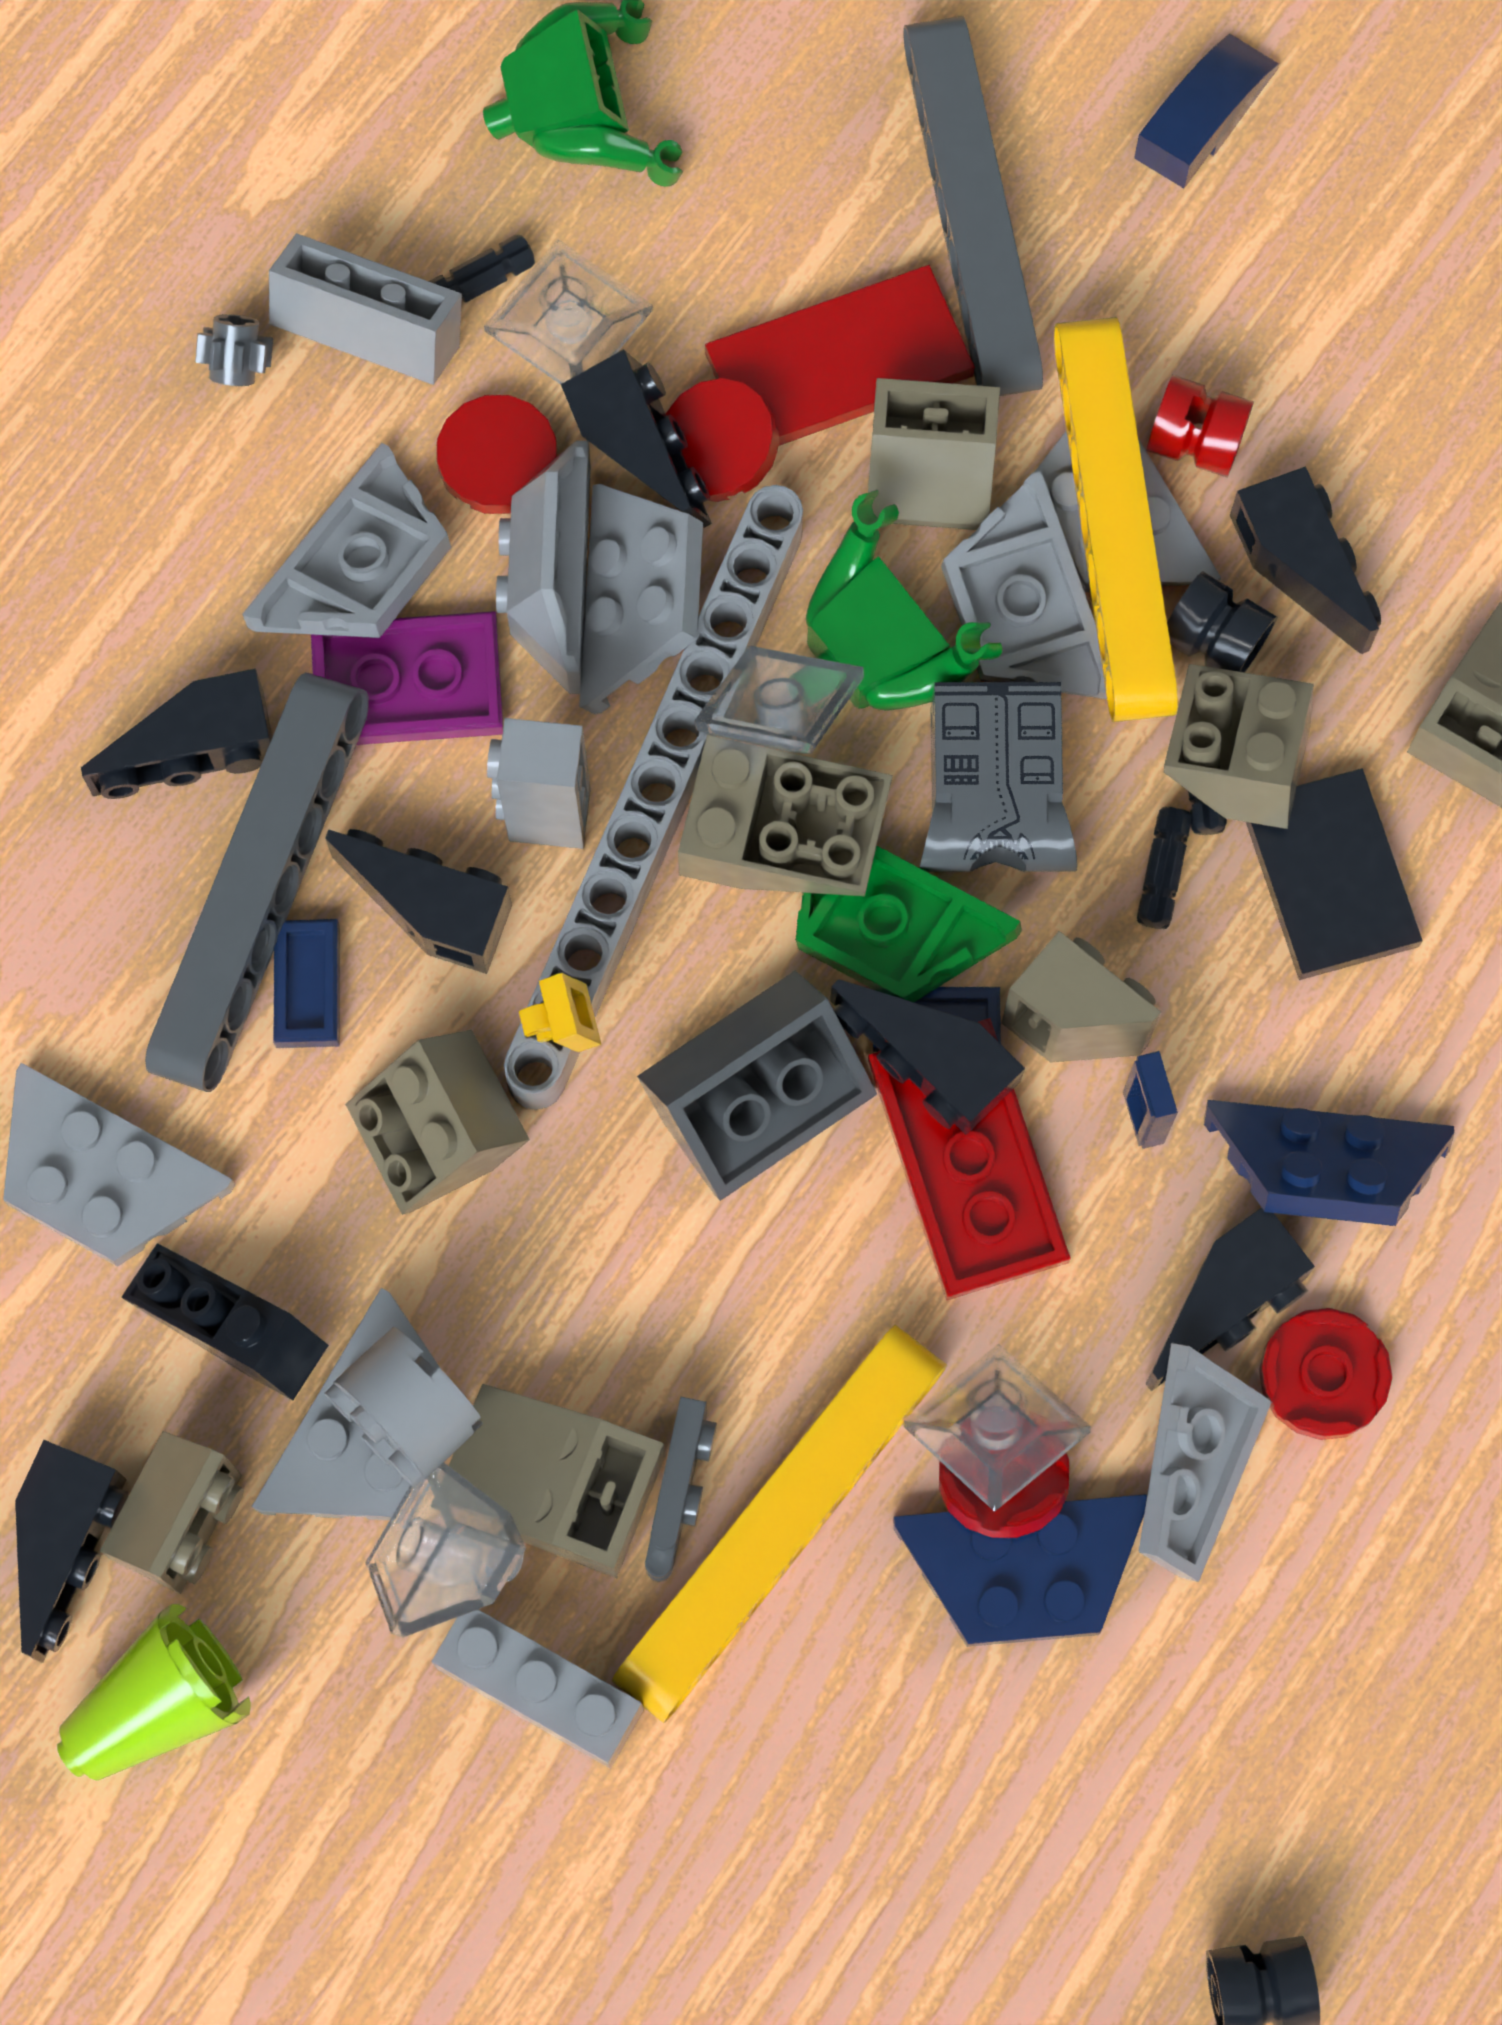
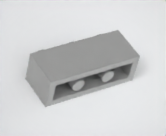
M297 233L269 269V324L432 385L436 383L459 349L462 294Z
M505 718L502 740L491 739L487 777L492 778V799H497L496 819L505 820L509 841L583 849L591 792L583 726Z
M468 1603L464 1604L431 1661L442 1673L610 1769L644 1711L640 1701Z

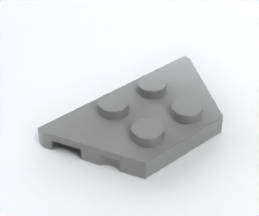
M1065 431L1035 472L1042 471L1084 592H1091L1067 432ZM1139 440L1161 587L1190 585L1202 571L1220 581L1221 577Z
M383 443L378 446L242 615L249 629L255 632L380 638L451 549L447 532L435 514L429 512L422 495L412 480L408 481L398 466L394 453L389 446Z
M1040 470L1032 473L1000 508L997 507L981 522L980 527L968 539H964L943 559L941 568L961 625L968 622H990V628L984 630L981 634V647L987 643H1001L1002 654L998 658L979 660L977 671L981 681L1061 682V693L1107 699L1095 620L1042 471Z
M602 484L593 485L579 703V707L593 714L602 713L609 708L610 704L607 696L625 682L631 680L636 684H640L657 670L664 659L676 656L697 639L703 522L690 514Z
M21 1063L16 1070L3 1200L8 1206L117 1267L143 1251L150 1240L157 1236H166L186 1223L185 1217L216 1197H219L221 1200L230 1194L235 1187L234 1181L228 1176L27 1065Z
M383 1288L379 1290L253 1503L252 1507L257 1512L263 1515H276V1513L305 1514L323 1518L351 1516L365 1517L370 1520L399 1521L421 1482L414 1488L399 1474L392 1464L386 1465L362 1439L365 1432L354 1420L352 1422L348 1421L324 1394L345 1370L392 1327L402 1331L424 1351L419 1356L428 1361L435 1369L439 1367L390 1292Z

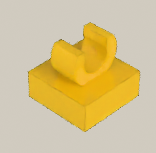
M564 973L539 980L544 1003L532 1005L519 1011L524 1036L536 1035L537 1041L540 1043L553 1040L555 1043L578 1053L602 1045L587 984Z

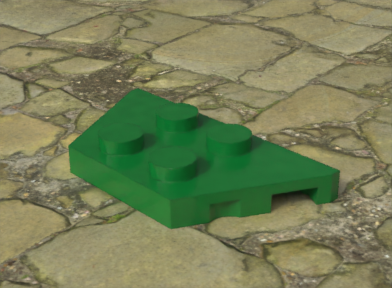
M876 846L865 896L802 893L801 909L798 911L795 940L799 950L867 987L915 1002L1017 939L1022 928L1021 922L1014 917Z

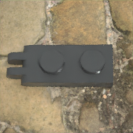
M681 1396L645 1560L647 1574L656 1582H663L672 1574L683 1524L696 1525L703 1487L692 1485L697 1459L708 1462L710 1460L717 1427L716 1422L706 1420L707 1403L705 1401Z

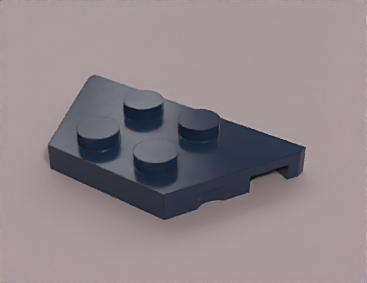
M1207 1100L1204 1116V1126L1209 1132L1219 1131L1228 1143L1227 1159L1238 1175L1248 1180L1251 1185L1250 1192L1264 1212L1396 1226L1409 1208L1411 1197L1418 1195L1429 1181L1435 1163L1441 1156L1445 1158L1448 1155L1455 1133L1454 1126L1217 1100Z
M1147 1494L1065 1501L1060 1513L1041 1530L1018 1538H991L967 1529L949 1512L894 1516L893 1527L898 1538L904 1542L921 1569L922 1576L936 1598H939L950 1616V1621L967 1647L1099 1635L1102 1631L1144 1517Z

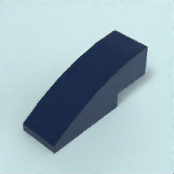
M1228 34L1196 64L1143 128L1138 136L1134 159L1184 189L1209 154L1214 156L1278 70L1279 63L1233 35Z

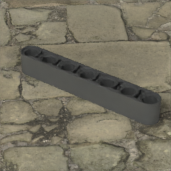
M964 16L904 25L903 38L907 67L970 358L975 367L976 385L1000 387V396L1041 390L1043 387V370L1039 346L966 20Z
M307 672L302 674L295 682L151 1035L145 1058L148 1073L204 1092L213 1091L221 1082L273 954L279 932L288 917L364 727L369 707L367 691Z

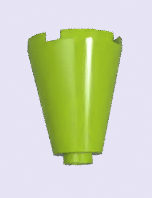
M171 1604L161 1611L60 1725L59 1733L62 1741L57 1744V1751L65 1766L75 1776L81 1777L85 1774L89 1778L99 1781L235 1725L250 1714L251 1702L249 1696L238 1703L233 1690L234 1686L243 1681L237 1667L222 1644L200 1619L188 1626L178 1617L187 1608L180 1604Z

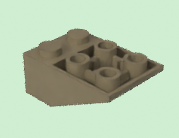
M1500 602L1423 720L1407 753L1502 808V603Z
M707 735L678 850L679 876L738 889L865 896L893 775Z
M482 1384L473 1406L481 1417L479 1420L483 1422V1425L454 1452L432 1506L617 1578L665 1458L664 1443L593 1416Z

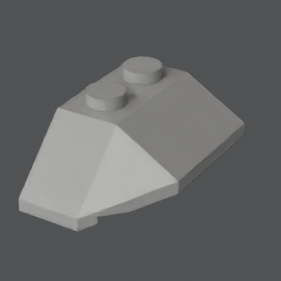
M575 441L512 496L511 518H500L499 555L509 556L508 576H497L496 611L497 613H507L510 635L569 694H580L591 474L588 441Z

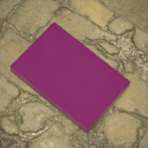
M496 611L395 618L380 638L311 634L313 674L367 691L369 696L367 718L356 745L503 735L504 726Z

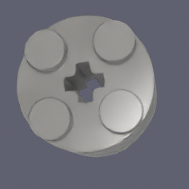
M392 1327L345 1370L324 1394L348 1421L352 1422L354 1420L365 1432L362 1439L386 1465L392 1464L399 1474L415 1488L462 1446L483 1425V1422L479 1420L481 1417L477 1410L452 1380L439 1367L435 1369L428 1361L419 1356L424 1351L402 1331Z

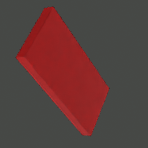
M930 265L705 344V355L716 379L725 378L744 382L768 402L774 413L775 426L779 431V446L874 412L877 378L953 384L973 377L975 368Z
M991 1019L979 1021L978 1023L997 1040ZM881 1051L869 1054V1066L946 1301L1069 1263L1071 1257L1015 1090L1013 1089L965 1135L955 1124L950 1129L945 1128L927 1111L922 1103L927 1096L910 1079L904 1084L894 1079L882 1067L876 1057Z

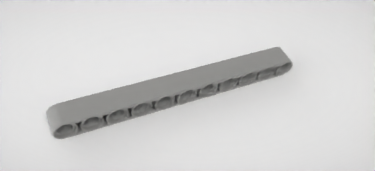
M771 485L761 488L754 493L745 509L699 614L697 639L687 646L681 655L539 979L542 980L559 973H564L587 984L595 1017L692 796L707 735L718 736L800 546L803 508L801 500L796 493L785 486ZM770 516H780L788 520L789 525L783 529L771 530L762 526L760 522ZM754 568L764 572L767 577L758 583L751 584L743 582L737 575L745 569ZM730 621L741 625L744 630L737 636L728 638L718 635L713 629L722 622ZM710 675L718 679L720 685L712 691L702 692L692 688L690 682L697 676ZM677 729L690 730L697 736L693 743L683 747L673 746L665 738L669 733ZM656 783L665 784L674 791L668 799L661 802L649 801L641 793L646 787ZM631 838L642 839L650 846L645 854L635 858L625 857L617 851L618 846L623 841ZM608 893L617 894L625 900L626 903L622 909L612 914L600 913L592 906L598 897ZM583 949L593 950L601 956L598 965L586 971L575 970L569 966L568 960L572 954ZM539 981L527 1007L544 1003ZM520 1022L504 1063L510 1094L517 1103L525 1108L538 1110L551 1106L562 1095L580 1052L578 1053L557 1044L553 1040L540 1043L537 1041L536 1035L526 1037ZM529 1063H544L551 1068L552 1073L550 1077L541 1085H525L518 1079L521 1069Z

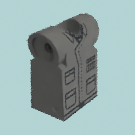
M935 682L930 707L932 818L920 869L926 872H971L996 862L1023 872H1076L1077 855L1067 813L1062 803L1061 682Z

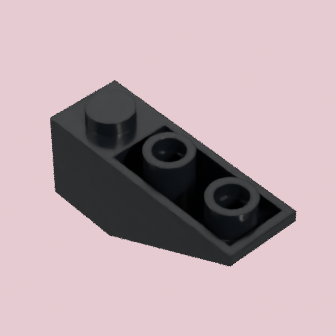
M623 349L561 384L582 437L679 510L703 522V528L712 524L703 504L710 500L708 489L698 471L694 467L688 468L681 452V450L688 447L686 437L676 419L671 414L668 416L665 414L659 398L665 396L666 391L658 373L649 362L642 365Z
M1305 466L1238 490L1230 517L1253 569L1357 652L1363 654L1370 651L1381 625L1380 610L1374 596L1369 591L1362 592L1354 574L1357 570L1354 552L1346 538L1338 539L1330 521L1332 518V507L1324 487L1321 484L1314 486Z
M256 668L193 681L81 767L82 777L92 796L102 795L108 799H120L136 794L139 791V787L164 782L168 786H184L198 781L201 778V774L225 769L229 773L240 774L260 768L272 740V732L264 691Z
M328 829L325 839L332 858L427 955L485 974L488 973L512 907L509 888L502 885V879L499 876L476 867H468L464 873L442 866L443 861L439 857L421 849L408 848L406 854L383 847L384 843L381 839L361 830L349 829L345 835Z
M840 979L832 985L830 1002L835 1006L833 1010L843 1029L856 1039L864 1034L881 1051L876 1057L882 1067L902 1084L910 1079L927 1096L922 1101L924 1107L945 1128L950 1129L955 1124L967 1135L1021 1082L1025 1067L980 1023Z
M1260 1208L1214 1242L1146 1382L1151 1392L1166 1381L1171 1343L1190 1346L1200 1354H1204L1219 1343L1226 1352L1256 1329L1251 1321L1253 1317L1269 1306L1278 1314L1308 1292L1302 1282L1306 1280L1315 1266L1274 1213L1264 1212Z
M158 1243L122 1295V1298L128 1303L247 1376L291 1400H294L329 1346L289 1312Z
M43 1440L15 1500L21 1652L41 1663L44 1662L49 1650L57 1652L62 1646L72 1623V1615L66 1613L77 1588L85 1590L91 1583L101 1554L94 1550L105 1526L113 1527L129 1495L128 1491L123 1490L127 1479L116 1469L47 1440Z

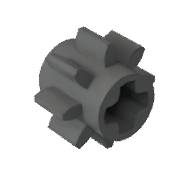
M236 314L217 315L213 319V328L204 327L203 333H197L195 362L209 364V379L213 382L229 386H249L255 383L256 372L265 373L266 367H271L273 338L259 336L260 322L257 319Z

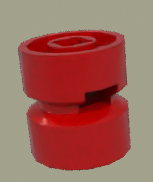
M1172 374L1160 404L1146 451L1175 461L1190 455L1193 456L1196 468L1228 478L1254 401L1221 391L1215 397L1207 396L1205 385ZM1199 423L1203 426L1202 429L1195 427L1194 425Z

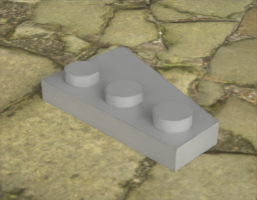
M1171 1343L1139 1553L1180 1578L1199 1582L1272 1402L1190 1346Z

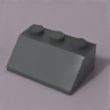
M793 971L637 1076L664 1125L720 1201L877 1095L828 998L797 971Z

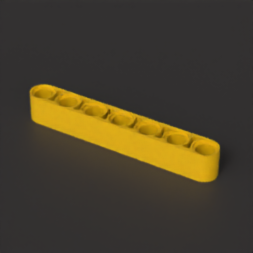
M1117 317L1056 323L1054 326L1056 366L1110 718L1114 723L1175 716L1178 708L1176 677L1120 322Z
M896 1324L892 1326L631 1651L613 1676L612 1682L629 1696L640 1701L645 1709L665 1723L680 1707L945 1371L947 1364Z

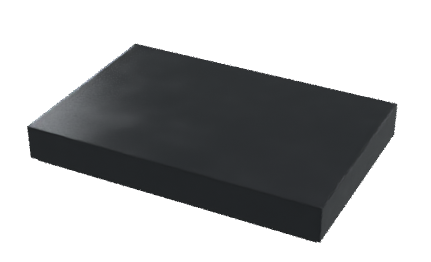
M1363 768L1298 785L1288 829L1246 822L1299 980L1418 948L1423 940Z

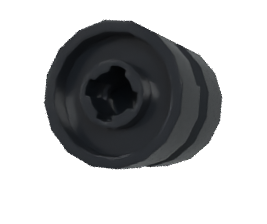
M1202 571L1190 584L1167 621L1170 645L1189 657L1200 651L1205 654V666L1245 673L1266 642L1278 617L1248 598L1236 604L1233 602V589Z
M1303 1936L1263 1942L1260 1952L1257 1954H1253L1246 1945L1206 1951L1207 1980L1216 2025H1266L1269 2022H1272L1273 2025H1320V2001L1311 1954Z

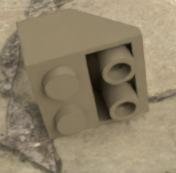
M877 378L868 492L879 491L872 504L873 512L878 518L886 506L895 504L899 510V515L893 524L977 530L980 527L981 522L990 514L1000 387Z
M1189 664L1164 763V773L1225 819L1288 829L1310 731L1314 684Z
M1058 931L1010 987L1001 1023L1046 1060L1053 1063L1140 1056L1150 1042L1161 1011L1154 1006L1156 1003L1155 998L1144 986L1131 978H1125L1122 981L1103 966L1105 964L1103 956L1090 943L1078 937L1072 941Z
M472 1030L417 1040L345 1104L402 1215L411 1213L492 1172L530 1140Z
M163 1431L100 1552L110 1560L181 1594L187 1581L195 1584L204 1573L213 1552V1548L206 1544L218 1521L227 1524L241 1501L244 1488L237 1485L242 1477L241 1473L225 1455Z

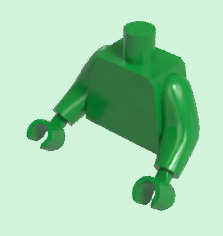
M623 0L620 9H617L613 3H565L556 7L538 21L519 41L515 51L506 56L502 61L500 68L506 97L483 108V118L492 136L500 140L516 132L517 136L532 146L538 154L554 161L604 166L639 173L647 167L648 176L655 184L668 187L677 183L683 171L678 167H668L661 161L662 159L673 162L679 160L682 149L677 142L664 140L657 145L655 150L649 149L647 142L626 134L629 128L607 36L615 32L619 39L629 44H640L647 39L652 20L647 17L640 19L644 9L642 0Z
M878 490L859 495L854 500L852 505L854 522L848 528L821 576L808 605L805 618L808 626L807 644L816 657L794 671L792 675L802 694L811 703H815L839 686L858 709L871 706L878 710L888 711L932 702L935 682H963L978 667L979 660H993L1002 654L1003 648L1001 643H987L981 647V634L984 630L990 628V622H968L962 625L956 635V644L950 647L881 558L878 556L873 560L880 538L878 529L893 524L899 515V510L895 504L886 506L879 514V518L874 514L872 504L879 494Z

